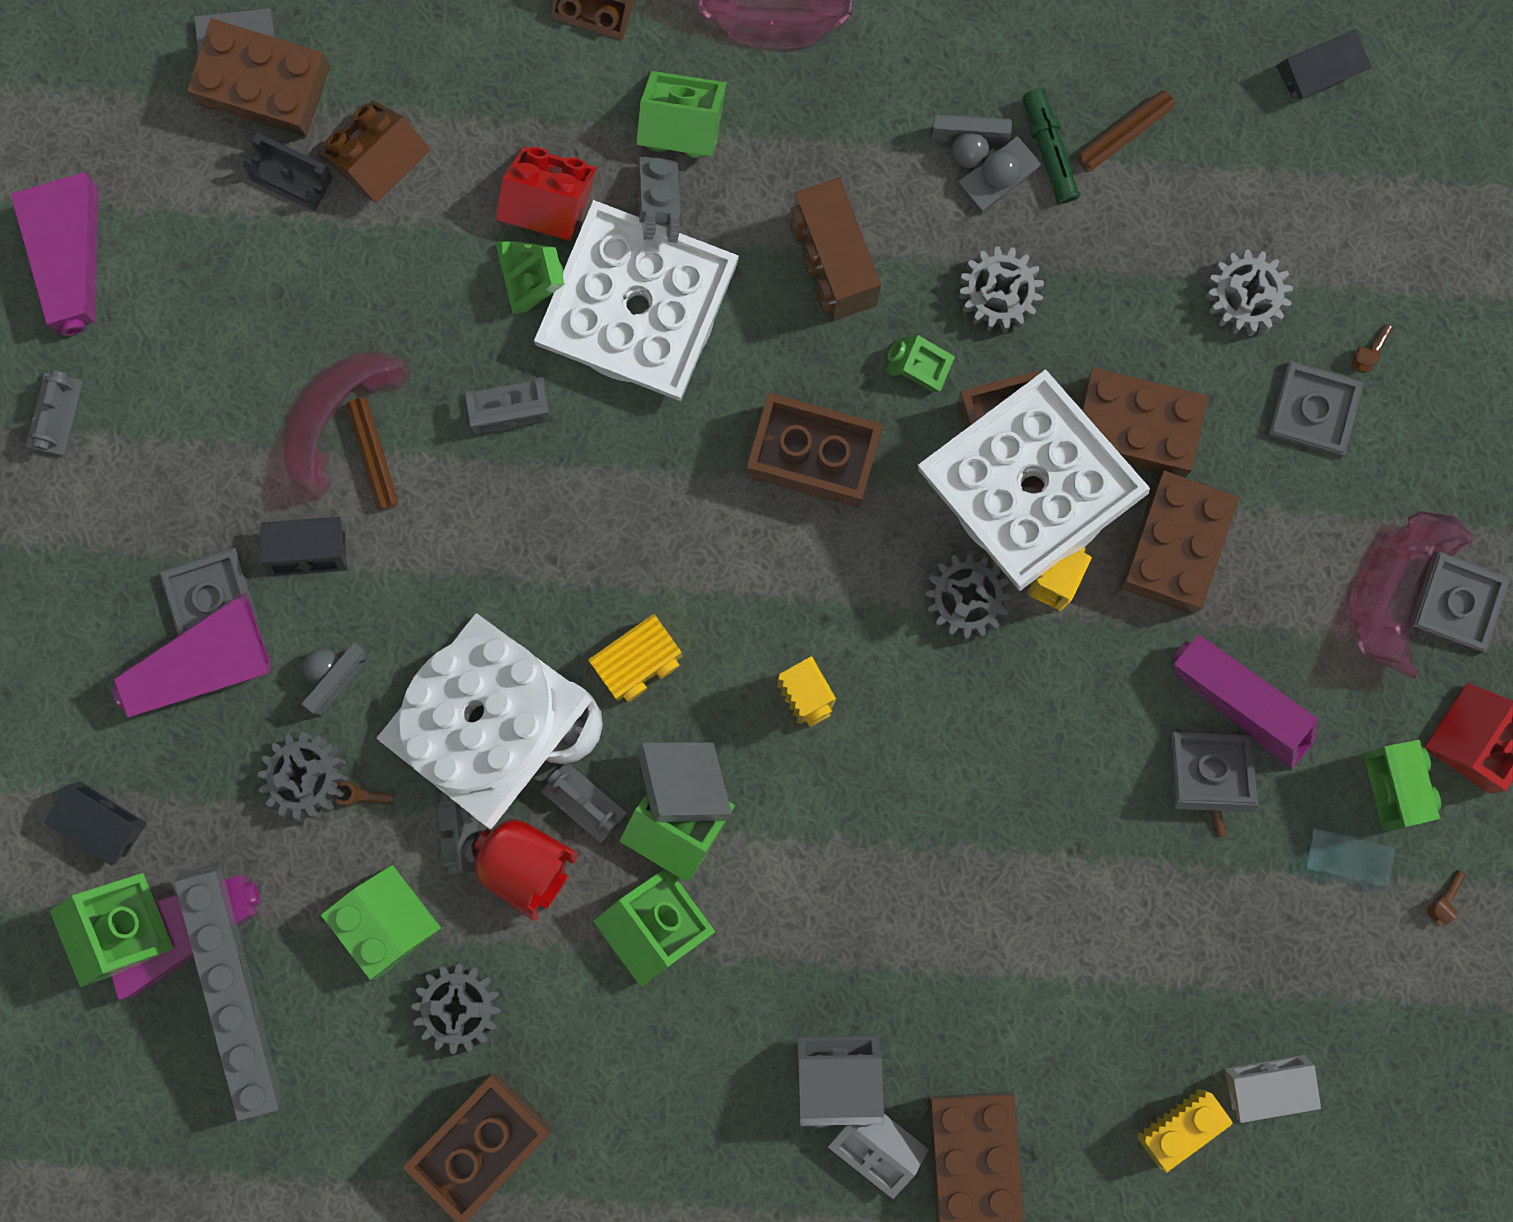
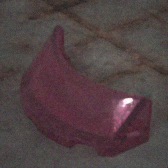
M698 0V10L707 20L711 19L715 24L727 31V36L738 42L762 49L781 48L784 50L815 43L822 40L823 35L832 31L838 25H843L852 16L853 0Z
M377 350L349 356L330 365L319 373L308 384L300 398L296 400L286 425L284 461L288 477L321 499L332 482L324 471V464H326L328 456L316 448L319 435L358 384L373 394L380 389L379 387L385 385H393L401 389L412 374L407 363L402 359Z
M1419 511L1408 517V524L1393 536L1386 533L1377 542L1362 563L1360 573L1352 587L1349 615L1350 621L1354 624L1358 639L1356 643L1365 656L1416 679L1419 671L1414 665L1410 650L1409 624L1432 554L1439 551L1453 556L1470 545L1474 538L1456 516Z

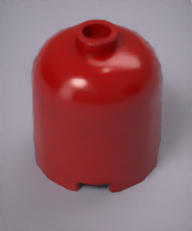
M508 819L497 825L492 831L489 829L484 830L476 841L474 849L478 851L475 859V875L483 887L529 919L536 921L539 917L538 907L541 905L548 909L566 883L569 876L564 874L563 871L568 861L572 864L576 862L578 852L529 823L518 819Z

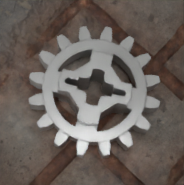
M999 246L994 248L991 257L984 250L981 251L978 256L979 264L970 260L966 266L969 273H962L959 281L962 285L967 286L960 289L958 294L960 299H968L963 307V312L974 311L976 315L973 323L976 325L982 320L987 321V331L990 332L995 324H1000L1003 333H1007L1011 322L1018 329L1022 328L1024 324L1023 315L1032 319L1036 313L1033 306H1040L1043 296L1035 293L1041 291L1044 286V281L1034 280L1040 270L1039 267L1028 268L1026 265L1030 256L1026 254L1019 260L1015 258V248L1012 247L1007 255H1002ZM982 274L986 286L976 293V280ZM996 283H998V285L1001 288L1005 286L1009 287L1006 295L1002 290L997 292L993 291ZM1026 287V299L1020 305L1017 292ZM988 307L999 309L1002 313L994 312L988 309Z
M1247 249L1241 255L1240 260L1235 253H1232L1226 259L1227 264L1223 262L1218 263L1214 269L1217 275H1211L1207 281V284L1214 288L1205 295L1206 300L1215 301V304L1209 310L1210 314L1220 312L1223 317L1220 319L1219 325L1222 327L1231 322L1233 324L1232 333L1237 334L1242 327H1246L1248 336H1253L1258 326L1264 333L1268 332L1272 327V322L1278 324L1284 318L1282 311H1286L1291 306L1292 302L1284 297L1293 291V286L1283 284L1289 273L1288 271L1277 272L1276 268L1280 262L1278 259L1273 260L1270 264L1265 262L1266 252L1262 251L1255 259L1252 258L1250 249ZM1248 270V272L1242 276L1237 274H1234L1232 277L1230 276L1231 274L1237 271ZM1253 281L1251 288L1254 297L1246 304L1248 297L1245 287ZM1226 298L1230 299L1234 309L1230 306ZM1257 308L1261 310L1268 309L1267 312L1261 315L1250 316L1251 312Z

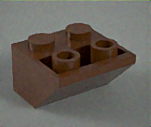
M553 0L550 18L623 40L636 0Z
M372 100L370 103L359 107L352 116L353 120L342 130H338L328 137L325 147L319 154L363 196L377 203L431 149L402 115Z

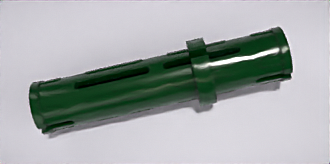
M1045 88L1031 90L1023 95L1022 101L1025 104L1032 125L1029 130L1031 137L1037 140L1057 199V205L1075 201L1081 197V194L1078 191L1058 132L1061 129L1060 122L1053 117Z

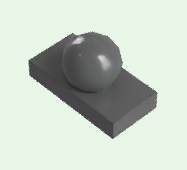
M937 114L934 116L931 141L952 142L951 152L954 160L960 166L973 168L982 164L988 157V144H1008L1012 131V121L1010 119Z
M1017 136L1000 150L989 154L982 164L958 181L957 186L976 209L983 214L1037 172L1042 164Z
M355 642L341 658L336 652L326 648H319L310 652L303 662L302 670L306 680L316 687L302 705L313 714L322 716L371 659V655Z

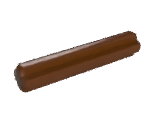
M1166 90L1158 92L1083 149L1077 157L1080 165L1088 172L1095 169L1170 112L1175 105L1173 97Z
M363 397L353 399L347 402L346 407L376 507L380 511L392 509L398 506V499L369 403Z

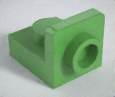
M919 335L903 337L891 347L888 353V360L890 362L885 372L892 376L903 375L931 392H940L955 356Z

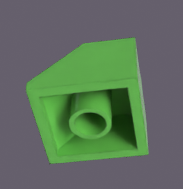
M651 71L640 102L637 145L646 146L649 150L655 152L673 150L684 152L686 155L694 158L713 157L717 144L727 82Z
M1420 740L1389 745L1363 753L1383 831L1440 819L1438 810H1441V798L1438 790L1431 785L1428 771L1431 770V761L1427 750L1421 747Z
M646 794L634 811L619 842L689 883L726 821L654 822L648 795ZM729 802L732 812L735 805Z
M393 865L353 889L321 914L322 918L370 980L379 979L442 929Z
M666 869L625 895L593 921L640 987L644 986L715 933V930L674 874Z
M143 873L72 895L50 910L80 987L117 975L174 949Z

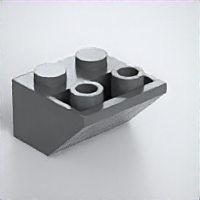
M879 1036L797 1037L800 1126L824 1128L830 1125L866 1127L871 1124H884L882 1057Z

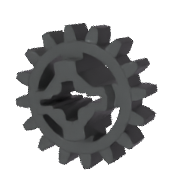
M968 553L964 562L960 563L958 557L953 555L950 558L951 567L948 568L942 563L937 566L936 569L940 578L937 576L929 577L927 582L934 587V590L926 591L924 598L933 600L934 604L929 606L926 612L927 614H938L939 618L934 625L936 628L944 624L949 626L947 636L952 637L959 630L962 631L963 640L967 641L969 639L971 631H975L979 638H983L986 635V625L994 631L1000 626L995 616L1001 618L1007 616L1009 611L1002 607L1001 604L1008 603L1012 599V595L1002 593V589L1009 584V580H998L996 576L1001 570L999 566L991 570L986 567L988 557L984 556L979 563H974L972 553ZM960 572H971L968 578L960 581L953 578L949 579L952 575ZM984 579L991 586L993 597L986 593L983 585ZM967 588H971L974 590L973 598L978 601L972 600L969 605H965L962 603L963 596L958 591L964 593ZM942 595L951 602L953 608L951 615L943 605ZM975 612L987 615L975 622H964L967 615Z
M301 732L298 741L296 737L288 734L285 736L286 745L284 747L276 743L271 745L275 752L272 758L269 756L262 757L261 760L268 765V769L258 772V777L266 779L267 784L260 787L259 792L271 795L266 805L273 809L279 808L278 815L286 818L293 815V819L304 821L307 813L310 817L318 819L320 818V807L331 811L334 809L330 801L331 797H342L344 794L341 790L337 789L338 783L346 782L348 777L338 772V769L343 768L346 762L343 759L334 758L339 749L332 744L326 746L327 739L317 735L313 739L312 735ZM305 751L317 753L321 760H310ZM302 770H307V774L303 775ZM302 778L301 784L298 783V779ZM294 793L295 798H298L300 803L291 802L284 794Z
M457 964L454 974H451L447 966L440 967L441 977L439 979L432 974L426 976V980L430 985L428 989L423 987L416 989V992L423 999L422 1002L412 1004V1009L421 1011L422 1017L417 1018L413 1023L414 1026L425 1025L427 1028L421 1037L423 1040L433 1036L436 1038L434 1049L440 1050L445 1043H448L450 1053L456 1054L460 1044L463 1043L469 1052L474 1050L473 1039L476 1038L483 1044L489 1040L484 1032L486 1028L492 1030L498 1028L499 1025L491 1020L492 1015L502 1013V1008L493 1006L492 1000L500 996V992H489L487 989L493 980L491 977L481 981L477 979L479 968L474 967L469 974H465L464 964ZM451 981L449 992L441 1000H432L436 991L442 985ZM467 983L478 990L483 1002H475L468 994ZM456 996L459 997L461 1005L467 1006L466 1013L459 1014L458 1021L454 1019L453 1012L447 1011V1005L454 1003ZM431 1015H437L446 1024V1033L436 1026ZM473 1017H482L477 1028L471 1033L464 1035L465 1024Z

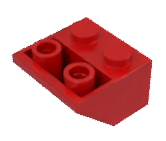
M523 147L502 178L496 220L571 241L580 225L597 167L588 165L579 158H563L550 154L546 149L540 147Z
M1466 683L1424 748L1487 793L1494 794L1507 791L1513 781V700Z

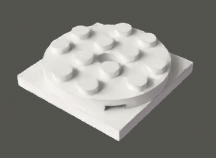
M593 200L563 271L565 285L554 292L535 337V345L588 365L610 378L632 382L681 401L702 348L710 336L714 319L738 263L739 256L679 233L677 243H669L666 236L667 228L657 224L653 241L644 240L643 226L639 222V217ZM634 296H642L649 302V308L641 314L633 315L627 309L629 299Z
M1046 369L918 464V471L958 517L967 534L986 550L1019 591L1060 560L1084 548L1096 537L1101 529L1149 494L1150 490L1149 486ZM1029 476H1036L1044 482V488L1040 493H1028L1022 490V481Z
M476 613L452 644L435 653L421 667L407 688L401 708L377 739L482 824L492 829L591 703L592 699L531 654L526 648ZM484 705L482 718L474 723H470L469 717L476 707Z

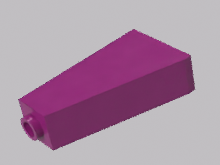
M87 172L11 193L46 324L57 334L62 333L64 336L82 333L85 330V325L95 323L98 188L96 182Z
M247 592L237 595L121 672L114 679L116 685L112 686L113 697L118 708H124L127 717H131L268 674L272 666Z
M1198 634L1192 643L1185 641L1173 657L1175 661V675L1245 733L1251 735L1256 742L1291 770L1316 741L1318 718Z
M241 875L225 879L238 928L258 915L255 906L261 904L255 882H248L247 876ZM178 895L155 902L174 949L112 976L118 1000L138 996L194 958Z

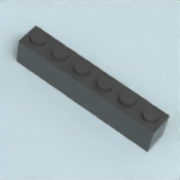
M221 863L181 872L175 879L174 884L237 1121L277 1111L282 1099Z

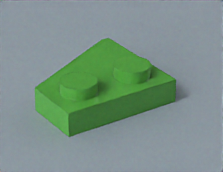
M498 241L496 243L512 313L529 311L565 285L563 268L559 262L556 247L515 241Z

